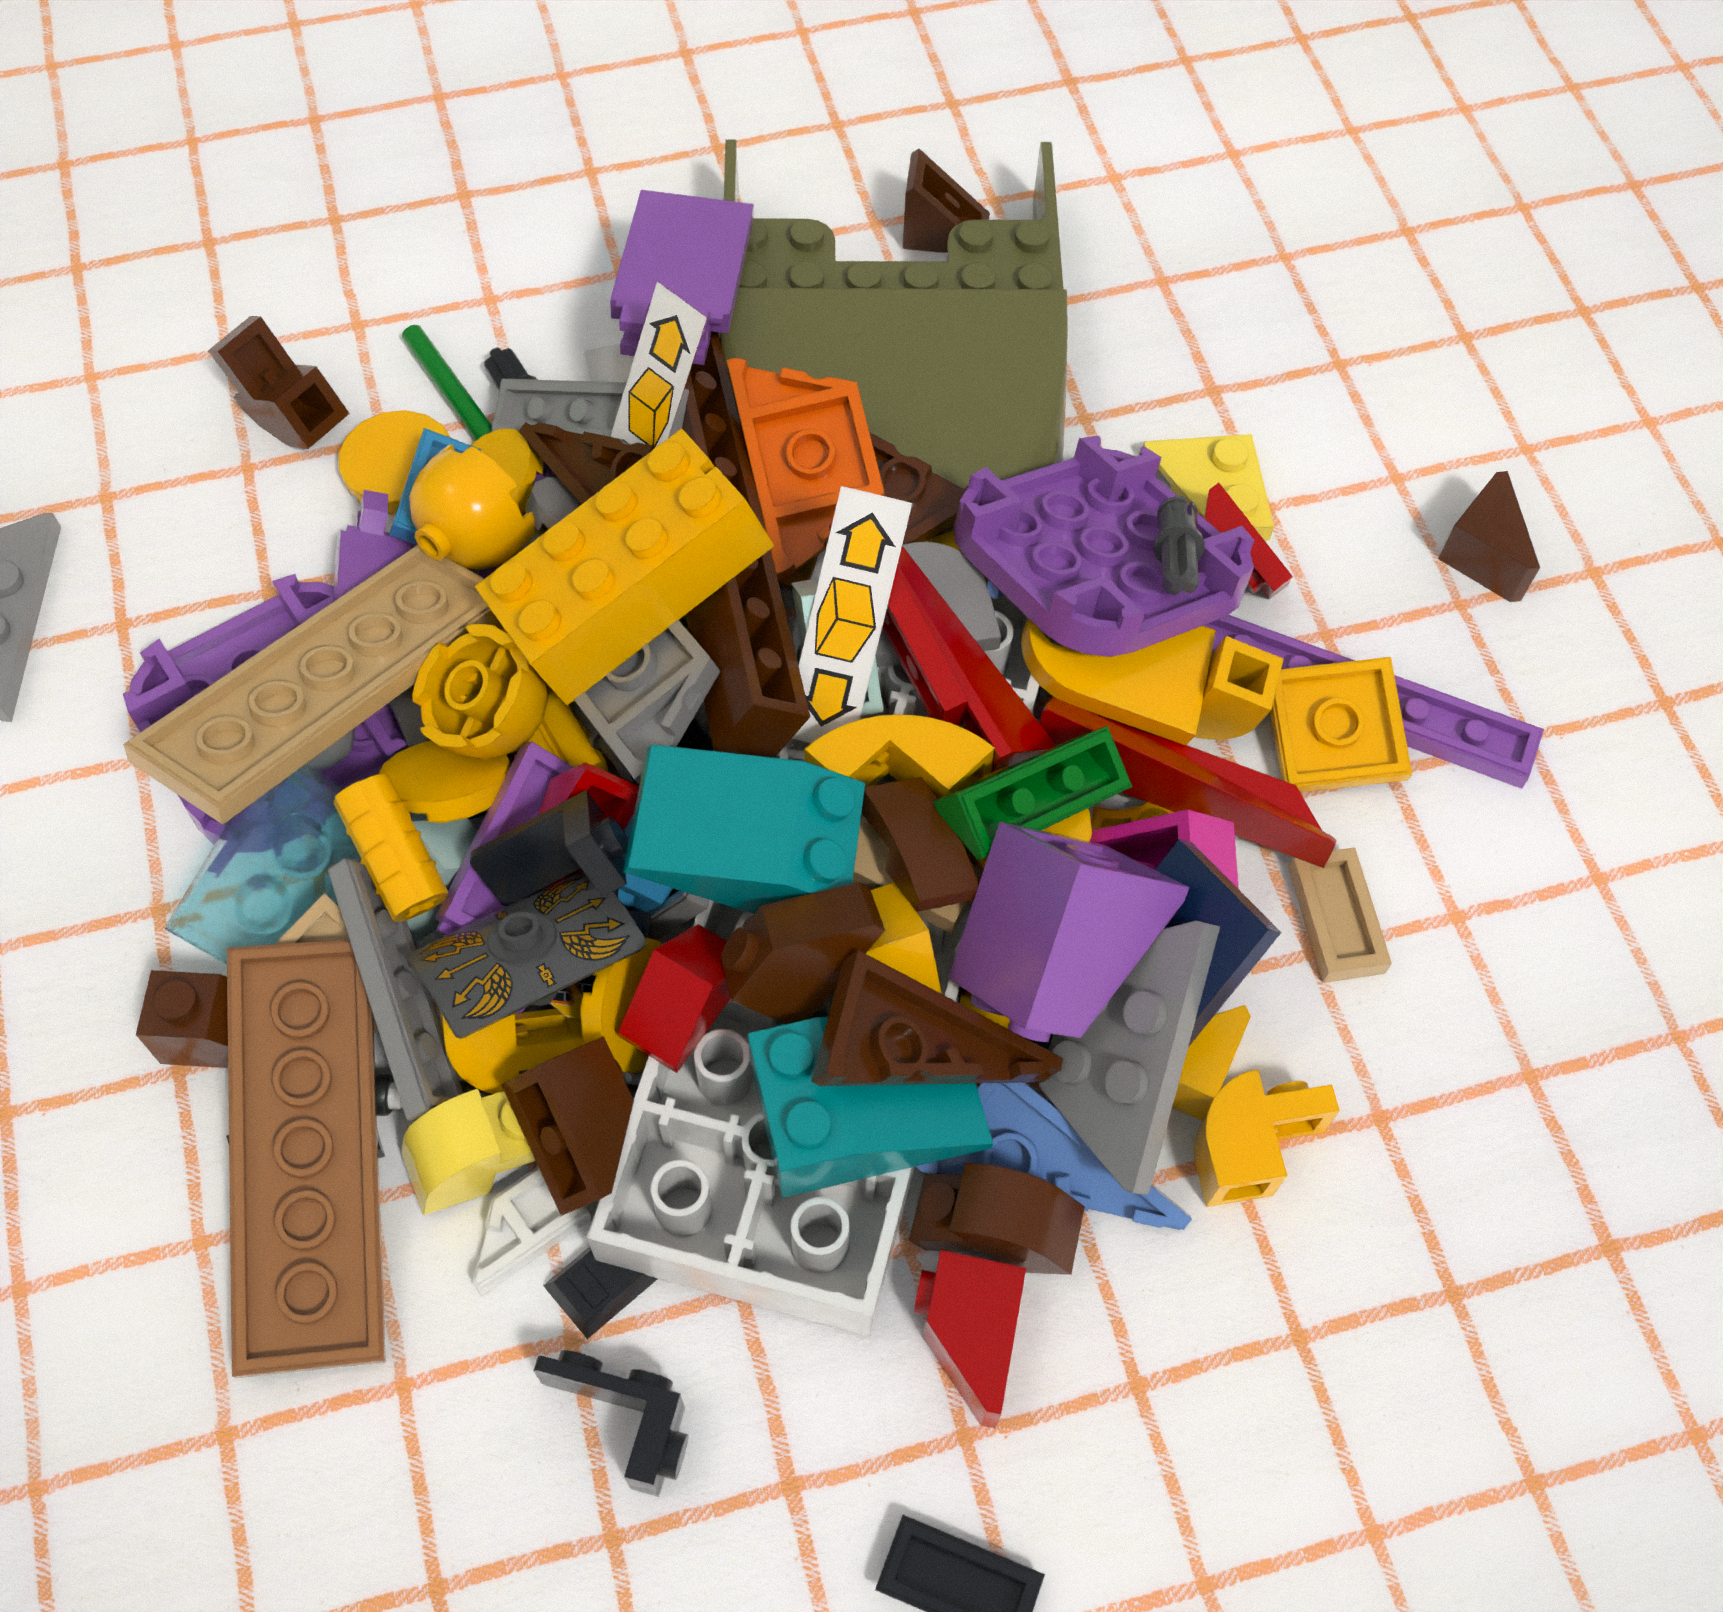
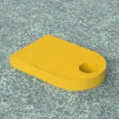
M1029 618L1027 619L1021 638L1023 657L1031 675L1049 694L1084 710L1183 745H1187L1196 736L1216 630L1200 626L1133 653L1108 657L1088 655L1065 646L1055 645L1046 638L1044 633Z

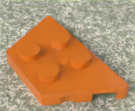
M728 359V369L765 528L774 544V547L771 548L778 582L788 580L826 550L830 534L829 525L833 522L841 486L885 496L857 382L834 377L817 379L809 376L804 371L782 367L781 373L748 367L747 361L744 359Z

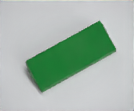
M1108 726L1056 745L933 801L939 815L976 859L979 860L989 855L999 822L1041 831L1131 788L1132 784Z

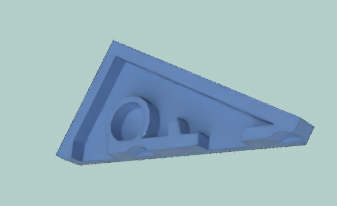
M1027 1082L981 1083L977 1087L993 1140V1148L915 1166L926 1174H963L965 1163L1001 1166L1018 1170L1052 1183L1084 1205V1211L1091 1209L1130 1218L1133 1222L1157 1228L1168 1227L1177 1230H1184L1192 1220L1185 1210L1153 1184H1151L1149 1194H1134L1125 1191L1055 1105Z

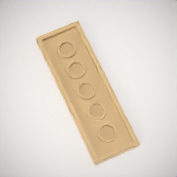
M416 545L124 743L128 761L222 825L413 686L421 665L432 648L439 642L448 647L458 637L468 634L469 632L465 626L471 624L496 625L499 620L474 587L484 578L446 557L442 561H436L430 558L419 545Z

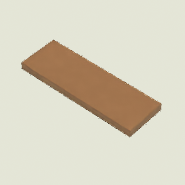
M350 940L227 948L232 1377L243 1378L386 1362L373 1012Z

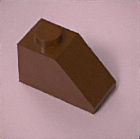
M857 882L761 905L744 927L737 928L732 932L720 955L731 1001L785 1025L811 1019L835 991L843 960L857 950L866 954L885 931L870 888Z
M151 970L136 1036L160 1064L228 1068L226 976L209 973Z
M603 1036L545 1061L501 1084L561 1216L612 1193L634 1100L624 1081L623 1071L619 1063L614 1059Z

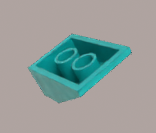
M651 744L645 754L623 872L752 914L761 905L852 884L865 782L805 761Z
M817 1017L748 1033L750 1065L782 1198L993 1148V1140L976 1083L819 1086L811 1082L828 1017Z

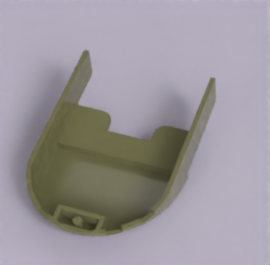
M726 139L724 200L739 202L737 140ZM1040 142L1033 195V220L963 221L955 225L949 232L947 242L948 262L835 261V237L828 225L813 219L753 218L751 236L729 334L720 332V343L730 382L731 377L727 360L732 358L746 360L748 367L781 373V369L784 367L804 371L809 376L817 379L834 377L857 382L869 432L893 444L900 454L907 457H916L931 465L933 473L964 490L969 484L971 474L985 467L991 470L1000 480H1004L1062 462L1066 408L1068 317L1067 290L1063 289L1052 142ZM954 524L933 537L954 531Z

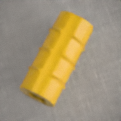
M388 774L373 775L355 782L335 796L333 803L346 827L345 834L351 837L361 857L360 864L365 865L376 887L375 894L380 895L393 922L409 920L431 910L447 899L449 892L435 867L436 861L431 859L420 838L421 832L416 830L405 808L406 802L401 800Z

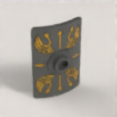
M581 871L406 954L404 957L408 966L415 972L437 1004L454 1036L462 1039L532 1004L538 1006L548 1004L555 998L557 992L641 951L646 945V939L615 893L611 892L602 897L586 874Z

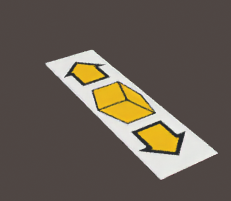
M658 281L610 436L619 438L628 444L638 442L657 447L669 438L707 321L705 315Z
M841 486L799 662L800 675L811 717L792 739L813 743L821 736L838 727L860 720L912 507L911 502Z

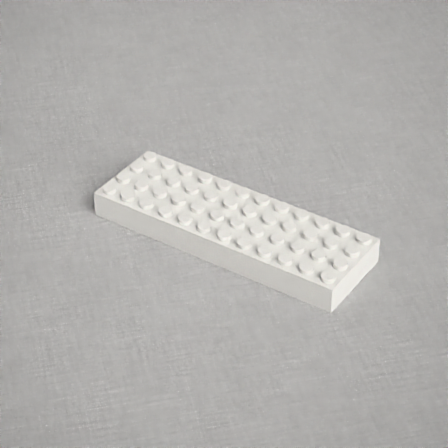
M826 550L818 555L811 579L820 577ZM1001 596L998 599L991 597L1001 634L999 649L984 652L1034 716L1041 686L1031 675L1022 653L1021 638L1028 617L1006 596ZM796 620L791 637L799 666L802 648ZM1044 633L1046 638L1053 643L1054 639ZM901 664L877 667L883 712L860 716V720L881 715L897 714L929 717ZM791 739L775 758L805 761L804 749L811 743ZM888 773L876 785L896 782L897 780ZM710 900L708 908L696 915L693 927L699 924L727 941L732 932L737 928L744 927L754 914ZM972 900L953 934L922 919L929 929L941 992L944 996L956 1002L959 1001L962 987L948 977L974 900ZM835 991L812 1018L829 1016ZM730 999L677 1073L648 1056L634 1098L612 1193L600 1199L587 1236L594 1258L597 1261L644 1273L647 1276L870 1337L915 1167L782 1198L750 1065L748 1033L785 1024Z

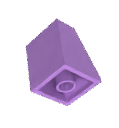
M999 822L948 978L972 994L970 1003L975 1007L1009 1018L1008 1029L1022 1037L1039 1042H1048L1051 1034L1081 1038L1183 904L1189 887L1106 845Z

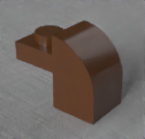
M261 316L248 317L208 350L239 392L233 398L261 428L288 446L309 449L350 414L317 366L294 364Z
M965 1163L963 1174H924L909 1241L923 1250L982 1252L994 1261L1025 1267L1026 1273L1071 1275L1085 1206L1059 1187L1036 1176L1001 1166Z

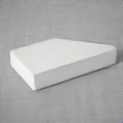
M539 1167L491 1198L485 1224V1238L478 1267L475 1268L472 1283L482 1297L591 1221L589 1211L583 1206L561 1216Z

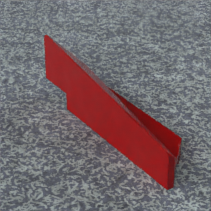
M902 546L882 629L928 716L957 726L962 724L964 729L981 737L995 747L992 772L1017 764L1054 747L1055 744Z
M1055 697L1043 709L1040 725L1053 740L1055 746L1084 733L1108 726L1132 784L1131 788L1121 793L1172 812L1189 809L1234 822L1236 836L1316 866L1325 867L1337 840L1330 834L1322 831L1296 785L1188 745L1177 743L1084 710Z

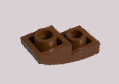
M922 777L865 787L861 812L889 848L885 871L916 912L974 900L979 885L960 838L939 815L933 801L937 800V797Z

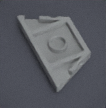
M43 513L0 528L1 721L12 722L54 558L61 526L53 513Z
M676 620L664 632L648 644L646 643L642 649L612 672L606 674L603 679L576 697L574 701L640 785L646 750L651 744L677 747L721 671L682 623Z
M1192 921L1163 929L1081 1038L1053 1034L1049 1051L1063 1058L1061 1071L1051 1075L1049 1080L1040 1082L1039 1087L1119 1185L1130 1193L1149 1194L1220 926Z

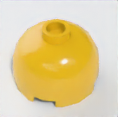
M452 444L447 445L419 472L409 495L411 518L416 528L415 539L420 548L436 561H442L446 557L470 571L498 567L517 554L535 535V519L532 512L522 516L519 507L511 497L510 493L518 487L515 481L496 461L472 446L463 453H459L454 450Z
M471 624L465 626L469 633L458 637L448 647L439 642L432 648L418 671L412 697L413 702L421 706L422 722L425 727H421L420 730L424 736L456 755L489 760L517 751L533 737L545 715L548 703L547 683L529 664L509 634L494 625Z

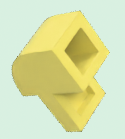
M475 1089L437 1105L409 1126L404 1134L401 1154L422 1215L490 1194L496 1173L536 1161L504 1091L481 1098L479 1090Z

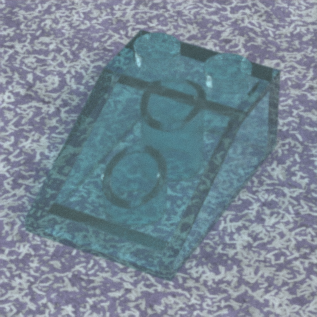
M305 764L230 819L166 923L165 930L227 965V948L276 945V942L324 893L338 904L327 869L344 858L361 862V857L351 837L345 834L346 827L333 803L335 796L344 788Z

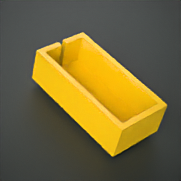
M681 428L474 587L529 664L564 704L568 706L576 697L586 692L603 679L606 674L612 672L642 649L646 643L648 644L664 632L668 626L682 618L773 548L774 544L746 499L717 467H714L706 454Z

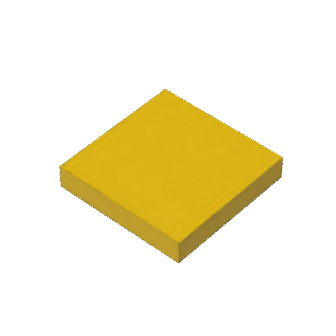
M1391 657L1281 669L1272 710L1270 711L1281 780L1296 785L1300 793L1409 780L1412 776V769Z

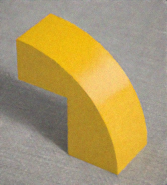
M897 714L864 718L838 727L804 749L805 762L865 782V787L876 785L888 773L897 781L922 777L937 799L977 782L984 775L991 773L995 747L974 733L952 723L918 715Z

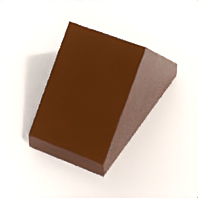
M918 148L911 153L905 193L902 249L947 253L949 232L955 225L969 220H989L990 212Z
M1508 471L1494 474L1456 522L1438 559L1505 600L1517 602L1523 599L1539 571L1540 565Z

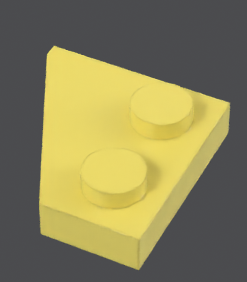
M1252 434L1144 441L1143 446L1162 457L1158 470L1171 484L1170 490L1177 496L1186 497L1188 505L1193 502L1199 515L1204 518L1209 489L1219 482L1265 541L1270 540L1274 523Z

